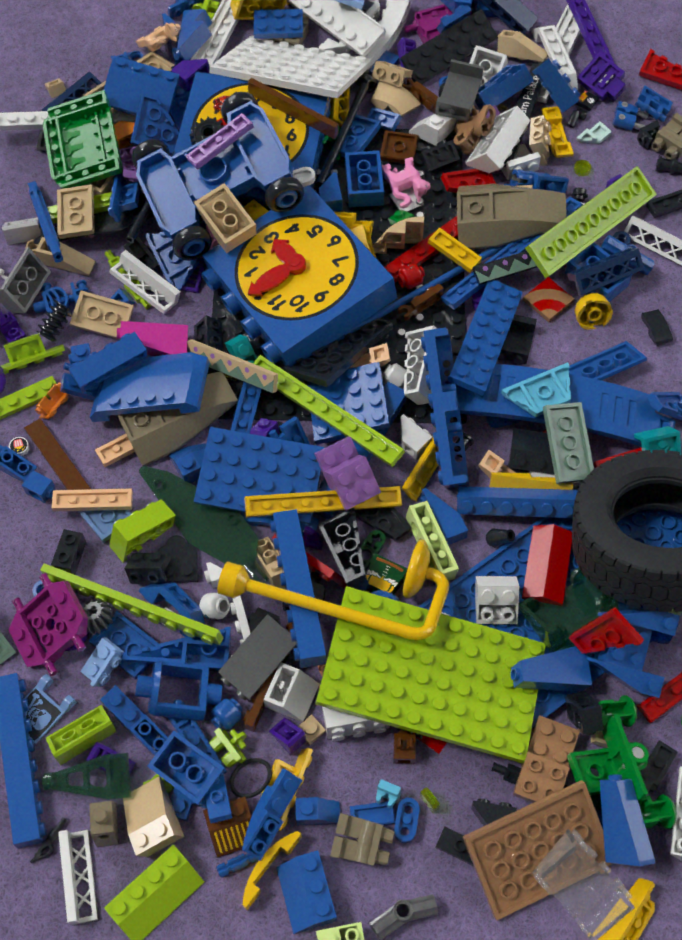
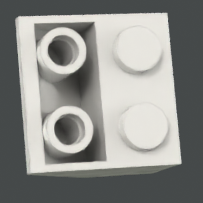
M476 576V624H518L519 583L517 576Z
M281 662L264 697V705L268 709L303 722L320 684L300 669Z

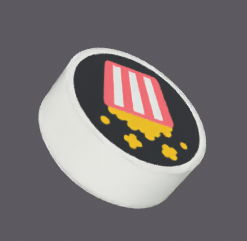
M16 437L10 441L9 448L20 456H24L29 451V444L25 438Z

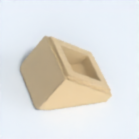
M59 78L44 84L51 98L59 96L66 90L63 81Z

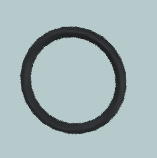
M251 758L239 764L230 778L232 793L240 798L245 796L246 799L262 793L272 778L271 766L261 758ZM253 762L265 765L268 772L267 779L260 789L249 794L239 793L235 789L234 779L242 767Z

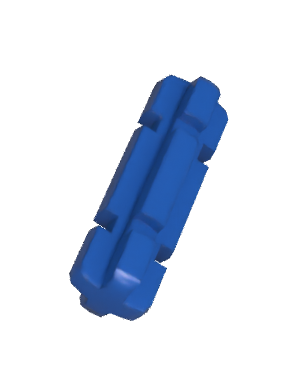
M243 853L228 860L226 864L217 865L216 868L219 876L223 878L229 875V872L232 871L233 873L248 866V863H254L258 859L248 853L245 855Z

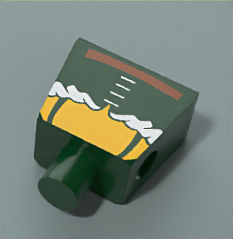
M374 553L366 575L370 588L366 590L370 591V593L382 590L395 594L404 583L408 568Z

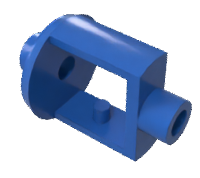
M158 661L154 662L152 677L138 675L135 697L149 698L148 713L153 716L203 721L206 704L217 705L221 702L222 685L208 683L209 666ZM161 675L200 680L198 706L182 705L181 700H174L173 704L157 702Z

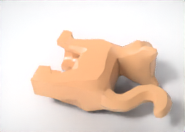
M166 23L165 26H158L152 33L139 38L136 43L139 48L147 47L149 51H155L170 39L177 42L181 27L179 24Z

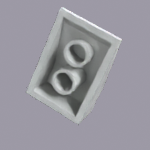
M476 45L470 64L484 67L480 87L507 66L508 57L505 54Z

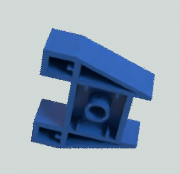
M643 608L619 610L644 641L640 645L627 644L622 648H617L616 646L599 651L598 659L587 657L586 660L628 689L660 698L665 677L642 670L652 630L675 636L680 615L659 612L657 609L656 611L644 610ZM598 612V616H601L606 612Z

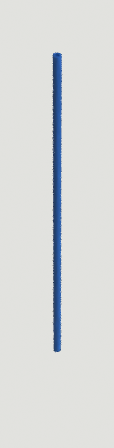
M506 245L490 248L479 254L482 257L481 261L496 254ZM458 266L382 308L344 335L355 333L360 330L361 326L387 315L401 305L412 301L414 297L422 295L429 287L442 284L462 273L465 269ZM344 335L338 338L337 341L344 339Z

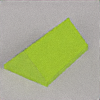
M100 705L47 736L46 741L53 756L62 765L94 746L96 742H101L117 731L103 706Z

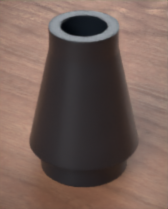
M492 528L486 534L487 544L494 548H498L515 539V533L511 529Z

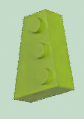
M162 499L157 502H151L142 510H136L130 516L119 519L113 524L109 547L124 563L128 560L126 558L127 555L135 549L139 552L143 549L141 545L150 538L154 541L173 527L176 515Z

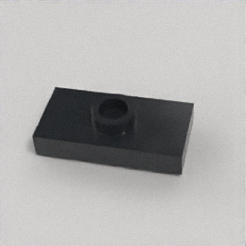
M444 826L435 848L474 866L462 837L464 835Z

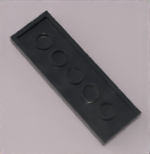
M480 9L402 56L400 61L406 69L413 71L411 79L414 83L418 81L424 84L449 69L451 59L462 61L473 54L476 45L485 47L495 41L498 36L484 12Z

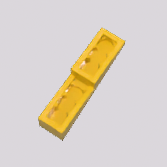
M491 472L489 487L573 490V483L556 484L555 477H531L530 473Z

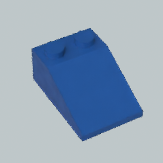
M174 730L147 765V767L198 805L225 770L222 765Z

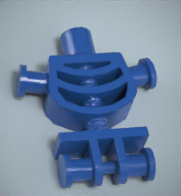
M85 280L78 281L76 283L78 289H75L74 283L71 282L73 294L69 296L61 287L51 288L52 286L49 282L44 283L41 287V290L44 291L42 292L43 301L33 303L35 313L44 311L52 313L53 311L50 309V306H57L52 297L70 308V302L75 301L77 303L80 291L90 292L89 288L86 287L87 282Z

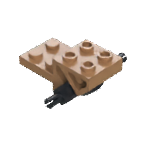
M539 715L524 764L522 763L521 768L512 764H508L505 767L494 762L491 771L504 775L503 780L515 784L514 796L532 803L568 787L564 785L570 769L568 767L567 755L574 751L580 731Z

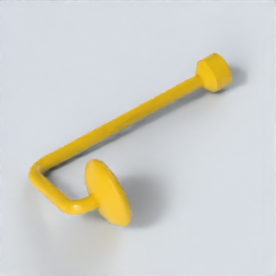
M423 539L419 540L415 545L403 586V596L409 599L417 594L422 588L425 579L432 580L437 584L425 623L421 627H411L252 580L244 566L228 561L225 563L220 574L217 593L236 598L248 591L406 639L423 640L431 636L437 627L449 592V581L441 571L429 567L430 551L428 544Z

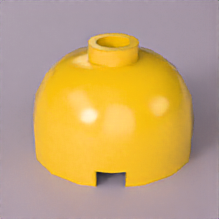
M598 293L584 295L578 300L575 307L576 320L586 330L596 329L593 327L595 325L603 324L605 326L613 315L610 302L605 296Z

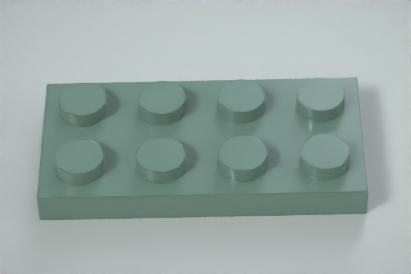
M582 402L545 405L543 413L556 484L583 481L594 470Z

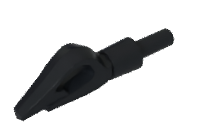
M63 817L56 828H52L47 839L34 855L35 857L30 861L31 863L53 854V842L58 838V832L64 826L67 819ZM49 848L50 851L47 854L43 855L42 852L45 849Z

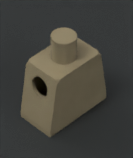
M114 801L90 803V829L96 847L118 845L117 803Z

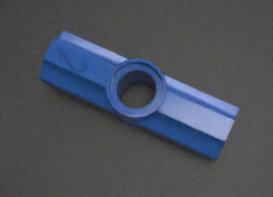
M608 235L601 245V248L610 255L628 248H637L634 245H626L611 235ZM640 253L644 269L639 272L648 275L654 267V260ZM632 258L628 265L632 268L638 267L636 259Z

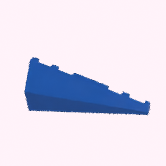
M225 627L220 630L224 638L221 645L215 643L212 645L207 644L197 636L194 638L185 637L160 643V645L150 648L144 647L141 650L129 653L124 652L122 660L124 662L154 665V662L158 661L209 666V671L218 672L231 656V627Z

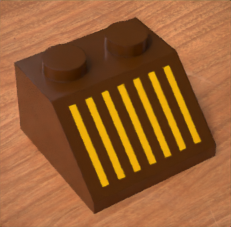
M245 796L229 801L232 814L231 819L210 823L208 809L203 810L217 858L242 850L251 819Z

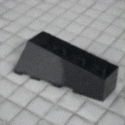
M353 507L319 523L318 526L347 587L364 591L370 588L365 574L356 514Z

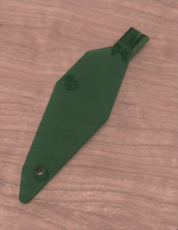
M142 466L139 469L140 475L157 499H162L176 515L174 523L189 544L224 564L228 561L244 566L247 573H250L255 581L262 582L255 573V569L259 571L265 581L269 580L256 561L258 537L240 512L194 504L197 488L195 485L165 470Z

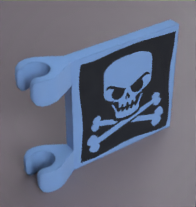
M47 674L42 676L38 684L25 697L29 703V711H26V718H30L32 724V731H28L29 738H32L35 744L76 704V700L68 695L59 706L44 692L54 682Z

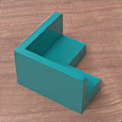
M666 426L634 433V438L641 441L642 451L650 450L652 453L653 450H665V453H667L669 450L680 452L681 455L680 431L672 427Z

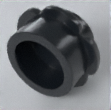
M574 188L571 197L579 202H583L584 199L588 198L587 190L585 188Z

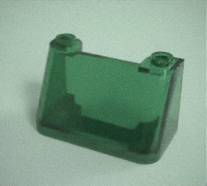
M579 567L571 573V585L565 588L563 606L539 603L534 597L525 599L519 604L522 615L550 652L575 647L569 639L570 635L600 617L598 612H608L615 607L619 611L618 601L613 599V596L609 597L601 592V589L598 590L590 583V580L588 581Z

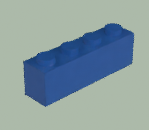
M135 332L123 335L120 338L121 340L115 343L111 342L103 350L95 351L87 359L77 361L71 365V368H69L70 375L82 393L147 357V350Z

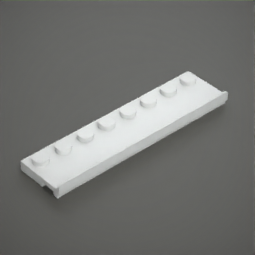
M287 0L296 9H303L304 15L360 56L366 57L377 45V41L386 35L384 26L358 8L334 0Z

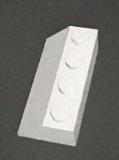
M518 106L497 115L489 134L481 138L465 164L487 173L495 170L499 171L505 165L504 161L512 154L511 150L519 143L520 136L528 129L527 125L531 120Z

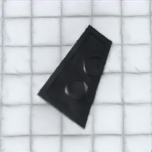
M394 507L355 510L356 518L374 529L382 531L394 541H397L411 531V526Z

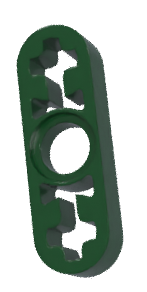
M380 530L370 532L361 544L362 552L368 551L372 556L374 553L378 555L385 545V534ZM380 537V542L377 541L373 549L371 547L373 538ZM372 556L367 560L363 559L365 572L370 566Z

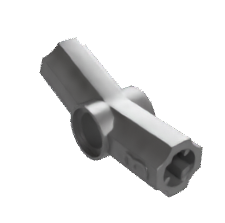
M434 894L397 901L394 906L369 923L372 930L382 940L409 921L438 915ZM398 907H406L409 915L400 917L396 912Z

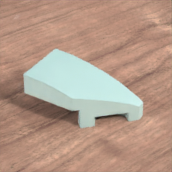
M599 121L590 130L587 128L577 137V141L600 144L612 135V131Z

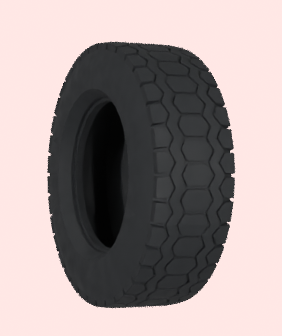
M650 450L638 451V454L632 452L624 454V457L620 455L612 458L611 461L608 460L591 471L577 491L572 522V547L575 560L588 581L590 580V583L598 590L601 589V592L607 596H613V599L625 604L628 601L629 606L639 609L643 606L644 610L656 611V608H659V612H672V609L675 612L682 611V547L662 548L643 544L625 535L617 523L627 515L641 511H667L682 515V455L677 451L668 450L665 453V450H653L651 453Z

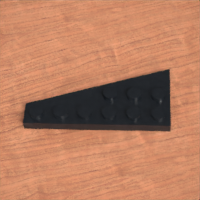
M377 318L361 326L360 331L354 334L348 333L344 335L345 339L339 342L335 340L313 351L312 356L306 359L300 358L296 360L297 364L291 367L286 365L282 369L295 378L329 387L359 360L369 348H372L393 329V322Z

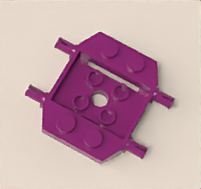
M444 4L415 13L413 24L404 26L405 33L416 31L424 44L440 34L437 30V26L441 22L440 19L446 14L450 16L453 12Z
M43 573L39 576L44 585V589L25 606H23L20 598H15L12 601L17 613L9 627V632L27 667L45 666L49 675L54 676L58 671L53 663L63 655L67 648L75 645L78 652L86 649L82 638L87 634L88 617L69 581L53 583L50 581L48 574ZM54 620L55 625L54 629L52 630L51 622ZM32 626H33L34 628H36V630H37V632H38V634H39V636H40V641H41V643L45 646V648H46V650H47L46 653L44 652V650H43V648H42V646H41V644H40V642H39V640H38V638H37V636H36V634H35V632H34Z

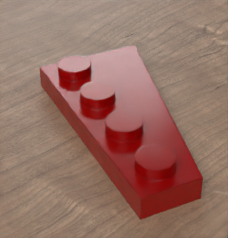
M306 552L308 567L312 572L317 570L320 572L319 576L327 582L332 580L343 589L346 588L347 585L343 577Z

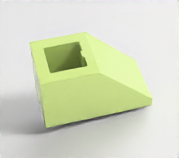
M361 922L316 931L317 940H364Z

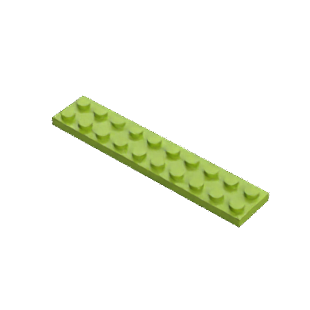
M636 166L530 243L525 249L543 276L547 278L657 194L639 167Z

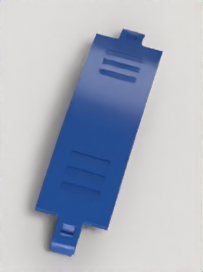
M495 364L483 396L456 385L460 414L509 418L545 424L544 414L534 417L501 393L504 388L548 370ZM569 374L570 403L582 402L587 432L641 446V441L634 438V433L666 426L675 429V420L657 414L651 407L650 401L647 398L649 394L625 386ZM447 380L445 381V385H447V384H452L451 382H448Z

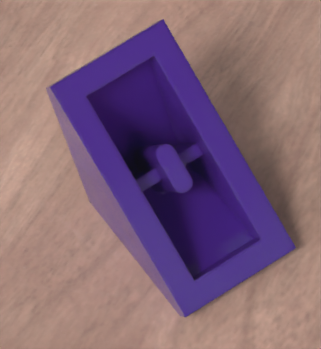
M285 717L269 730L270 734L290 755L306 742L305 732Z

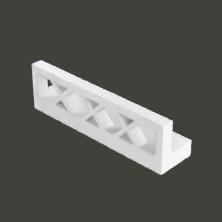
M636 216L631 217L624 232L628 233L632 224L639 227L640 235H630L631 240L682 265V261L677 259L675 252L682 250L681 239ZM651 233L655 236L656 243L649 245L646 243L644 235ZM669 242L672 251L663 252L660 243Z
M126 250L121 253L120 262L109 271L110 274L163 314L178 303L181 291ZM123 268L127 271V274H120L118 270ZM131 279L138 280L141 284H134L131 282ZM145 290H152L155 295H149L145 293ZM158 300H165L168 304L164 307Z
M68 830L59 831L67 922L70 925L96 921L98 920L89 831L83 830L70 833ZM84 836L85 844L78 852L72 848V838ZM84 850L86 852V857L82 855ZM73 852L77 854L75 858H73ZM79 857L87 861V867L82 874L77 872L74 867ZM87 872H88V879L84 877ZM75 874H77L78 876H80V877L77 879V881H76ZM82 879L89 883V890L84 897L77 892V885ZM89 895L91 898V902L87 900V897ZM78 896L82 899V900L79 902V904H78ZM84 902H87L91 905L92 916L80 918L79 908Z

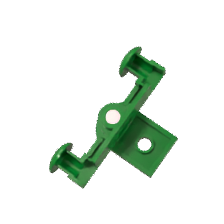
M627 695L621 696L619 701H614L613 699L600 701L598 704L601 706L604 728L602 733L608 748L571 752L567 755L576 783L582 780L585 782L590 796L601 794L600 780L609 779L608 775L621 774L622 779H632L645 827L652 828L658 822L667 829L673 827L677 818L673 801L666 795H660L657 801L652 802L650 795L646 796L648 792L640 773L648 763L649 753L647 748L638 742H628L621 724L623 723L626 727H631L635 724L637 708L634 701ZM590 768H595L599 776L593 775Z

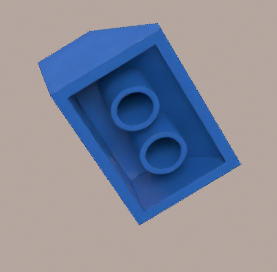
M318 850L297 856L276 867L293 934L337 921Z

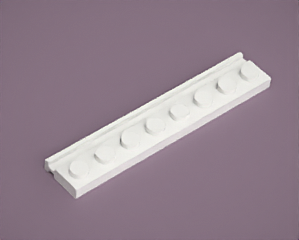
M222 0L211 20L213 23L208 27L212 33L211 37L190 60L207 59L209 67L218 61L239 19H234L230 6L231 0Z
M567 4L556 26V30L569 56L581 31ZM542 86L537 101L547 103L550 94Z

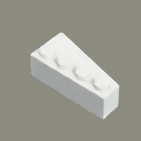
M434 325L405 332V338L408 340V343L405 345V352H407L405 367L407 368V373L404 374V395L417 405L429 403L428 394H431V390L428 389L426 383V375H429V371H426V367H424L423 356L427 355L422 349L421 337H424L423 331L438 329Z

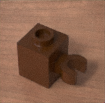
M405 730L394 733L393 764H415L416 734H411L410 731Z

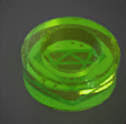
M578 160L574 165V172L579 176H587L591 172V164L586 160Z

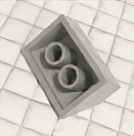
M26 248L0 289V302L11 313H26L51 273L30 248Z

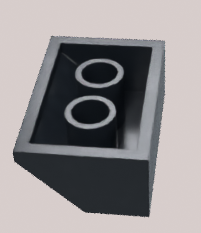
M513 428L508 468L554 474L547 433Z

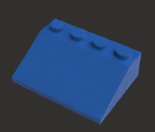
M114 56L104 90L110 106L115 110L137 115L141 93L158 97L169 114L178 89L180 74Z

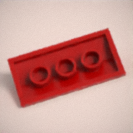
M554 524L533 526L522 599L563 606L572 544L571 531Z

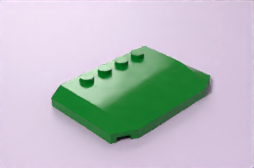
M105 90L48 108V117L42 123L51 177L61 189L83 186L123 172L111 106Z

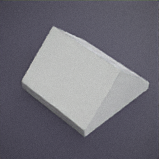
M37 217L6 222L2 226L8 245L28 242L42 235V229Z

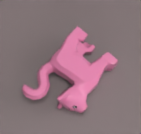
M412 157L405 159L404 171L398 172L397 168H393L390 171V164L381 166L382 174L390 184V190L397 199L404 200L400 204V207L403 209L410 206L412 200L410 196L401 192L413 188L416 199L420 202L421 196L426 194L427 190L431 188L430 183L421 179L419 171L414 168Z

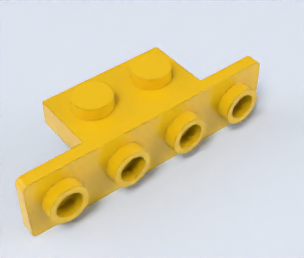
M301 749L294 767L279 759L275 760L272 767V778L268 786L272 787L283 768L304 781L303 774L312 761L311 754L313 749ZM296 793L280 818L284 822L278 831H281L288 822L287 815L290 808L296 802Z

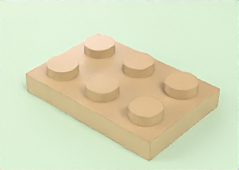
M92 185L57 190L58 237L60 239L94 234V189Z
M80 291L70 326L117 339V328H121V321H130L134 306Z

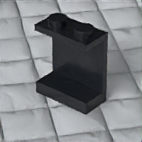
M514 314L497 360H508L519 365L527 364L537 319Z

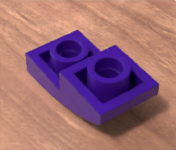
M11 311L3 314L7 322L0 327V331L8 343L27 337Z

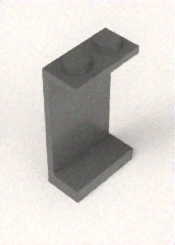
M451 59L446 83L441 97H438L436 101L435 114L468 122L482 81L484 67Z
M267 614L218 671L222 675L221 680L227 686L233 685L237 688L236 694L243 700L247 698L252 700L253 695L291 650L297 648L296 642H292L290 633Z

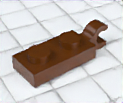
M408 78L407 85L403 83L402 86L411 92L426 109L435 113L438 96L418 81L414 83Z
M440 284L429 287L425 293L414 297L409 306L401 305L398 308V314L406 312L404 315L405 321L410 319L412 315L414 317L441 300L444 288Z

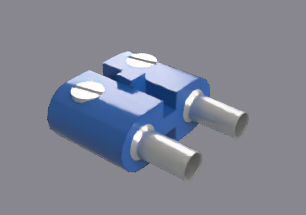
M619 101L612 125L632 131L633 128L640 130L645 125L636 123V117L647 119L648 113L639 111V107Z

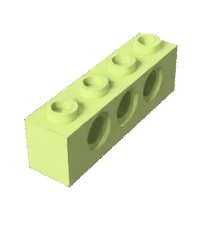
M428 501L409 506L406 520L411 526L416 542L423 539L428 544L430 551L429 567L441 571L448 581L455 579L459 567Z

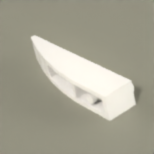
M387 0L386 10L383 9L382 20L378 21L379 24L385 27L386 35L382 36L377 41V45L366 55L365 58L371 60V66L365 72H369L375 62L386 50L389 51L397 40L411 8V0Z

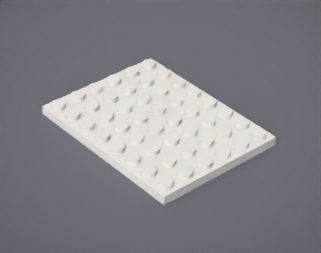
M250 36L210 66V73L247 81L253 78L267 85L338 98L371 66V60L363 56L352 57L347 53L336 54L331 50L319 51V48L315 47L305 48L299 44L289 45L288 42L278 43L272 39H254V36Z

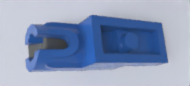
M516 169L513 170L512 179H510L511 186L532 185L533 189L566 193L569 182L567 177Z

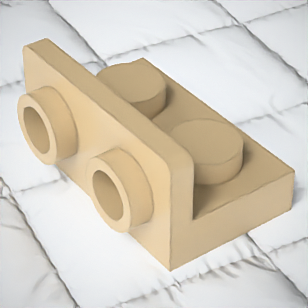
M376 61L372 77L394 86L402 87L405 77H411L413 71L385 61Z

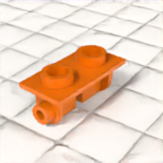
M60 382L54 384L47 392L51 397L50 400L44 396L36 405L35 411L40 415L39 418H52L57 413L56 409L68 400L69 394L60 392Z

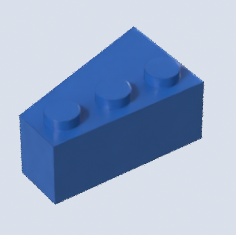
M549 58L532 72L534 75H537L542 82V86L546 88L553 101L564 113L580 101L579 96L581 94L576 87H571L569 84L571 80L566 73L562 74L560 71L561 65L557 59L553 61L552 58Z
M525 63L505 66L479 87L475 102L480 111L485 105L491 104L497 107V105L534 81Z

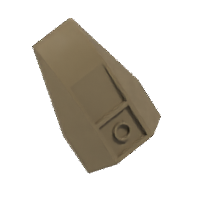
M500 184L459 186L457 191L458 240L469 249L495 248L546 233L566 218V193Z
M215 372L207 374L199 412L181 414L179 409L119 414L117 416L144 467L179 450L237 404L238 400L224 373Z

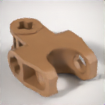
M491 104L485 105L480 112L473 105V114L469 117L468 122L457 121L454 143L461 148L464 154L472 153L481 136L489 134L496 116V110ZM489 110V111H490V116H489V118L487 119V118H486V114H487V111Z

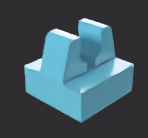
M381 779L377 787L376 803L380 804L383 798H387L389 800L387 808L391 809L399 801L401 787Z

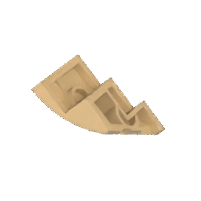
M380 80L371 99L376 108L386 111L391 109L394 113L400 114L401 117L421 105L403 86L397 87Z
M411 217L392 225L373 245L374 252L386 254L387 248L404 249L405 243L418 244L423 240L424 217Z

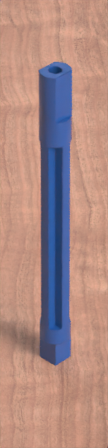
M36 181L28 183L29 195L47 247L52 252L54 261L56 263L62 262L64 259L60 250V242L41 189L37 186Z

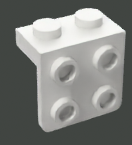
M521 144L515 159L507 161L506 167H503L501 170L507 180L512 179V172L515 169L538 171L541 156L538 152L530 154L526 145Z

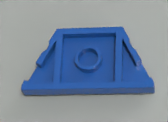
M164 232L144 234L167 282L180 291L199 264L198 260L185 261L179 259L172 248L173 239L166 236Z

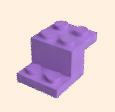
M348 436L314 453L329 489L337 492L345 510L381 493L367 458L358 455L351 437Z

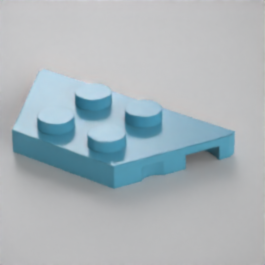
M567 362L504 388L501 394L534 417L544 414L543 407L545 405L570 403L569 363Z

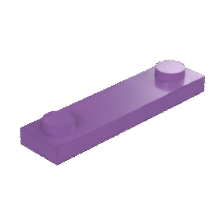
M241 113L187 154V160L198 170L254 127L253 123Z

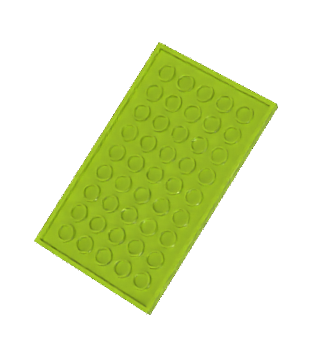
M347 586L341 603L343 607L411 627L423 626L429 611ZM445 614L440 615L433 634L423 640L406 639L337 618L315 704L524 764L528 752L538 689L514 688L513 680L511 679V667L521 660L544 655L546 643Z

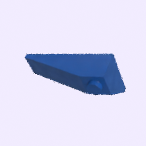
M206 443L186 446L169 454L185 486L199 479Z

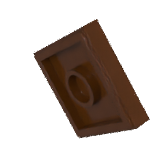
M385 130L380 152L381 161L405 164V159L412 157L414 160L419 135Z

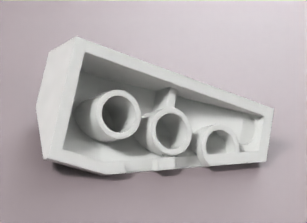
M433 114L414 125L409 130V134L419 135L420 139L437 146L438 142L443 141L455 129L458 119Z

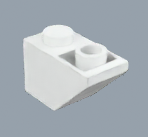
M403 414L400 419L401 445L406 453L417 460L425 451L432 436L426 429L420 428L412 418H407Z

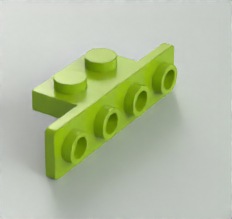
M37 333L5 344L4 348L10 362L0 366L3 368L4 374H7L13 368L19 370L27 367L28 363H40L45 360V357L60 356L65 351V348L61 344L45 350L40 334Z

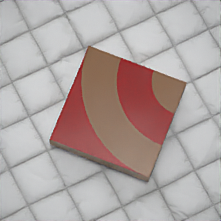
M547 277L523 297V301L546 321L550 322L574 302V298L551 278Z

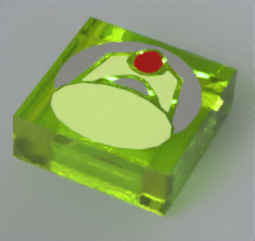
M426 787L420 791V798L432 813L436 812L439 809L440 802L429 788Z

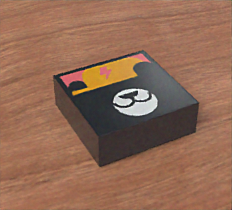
M584 90L581 96H579L580 101L576 105L590 111L598 102L599 97Z

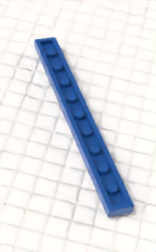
M571 197L566 199V217L583 206V204ZM543 234L509 243L485 263L527 251L525 247ZM472 272L442 295V302L455 310L487 285V283L478 285Z

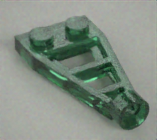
M128 753L106 754L55 773H44L42 777L44 790H59L104 799L131 797ZM99 767L106 769L107 785L105 787L93 786L90 783L89 773L93 769ZM79 771L83 772V786H71L69 784V774Z

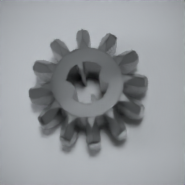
M91 599L90 604H84V611L88 617L87 631L93 635L95 632L100 634L102 629L108 630L107 625L113 623L111 618L114 617L110 605L100 599L96 602Z

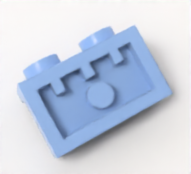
M104 637L100 640L80 672L92 681L90 683L91 686H103L109 681L112 670L120 664L124 651Z

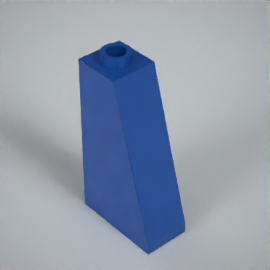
M575 646L521 660L511 667V679L513 680L514 688L584 691L592 686L589 661L586 660L588 654H582Z
M621 774L608 775L609 779L600 780L605 862L632 866L655 864V858L632 779H622Z

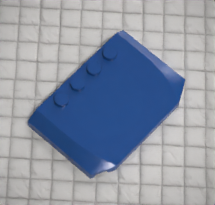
M192 352L145 357L99 383L89 418L92 422L110 421V415L169 409H179L181 414L199 412L210 361L208 357Z

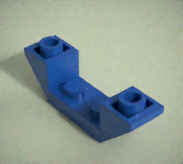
M176 583L151 584L139 589V592L151 604L165 599L181 616L205 624L200 606ZM179 631L184 637H189L183 631Z

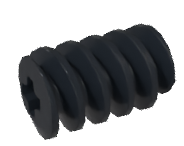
M54 299L57 306H50L53 312H46L49 318L41 319L45 325L38 324L41 331L36 332L46 339L56 342L57 339L54 335H60L58 328L64 329L61 322L68 323L65 316L72 317V314L69 311L71 309Z

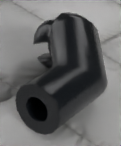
M582 109L574 110L569 117L567 126L575 128L577 120H585L587 112L582 111Z

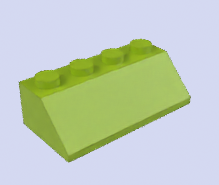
M173 844L110 901L104 909L130 940H143L205 882Z

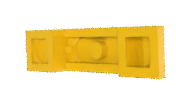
M559 107L542 108V115L551 125V132H549L551 144L549 146L553 155L556 158L573 156L571 143L567 142L562 126V115Z
M296 831L277 841L265 852L261 861H258L244 891L242 905L245 910H249L261 893L260 888L256 886L258 881L281 851L289 856L302 838L300 832Z

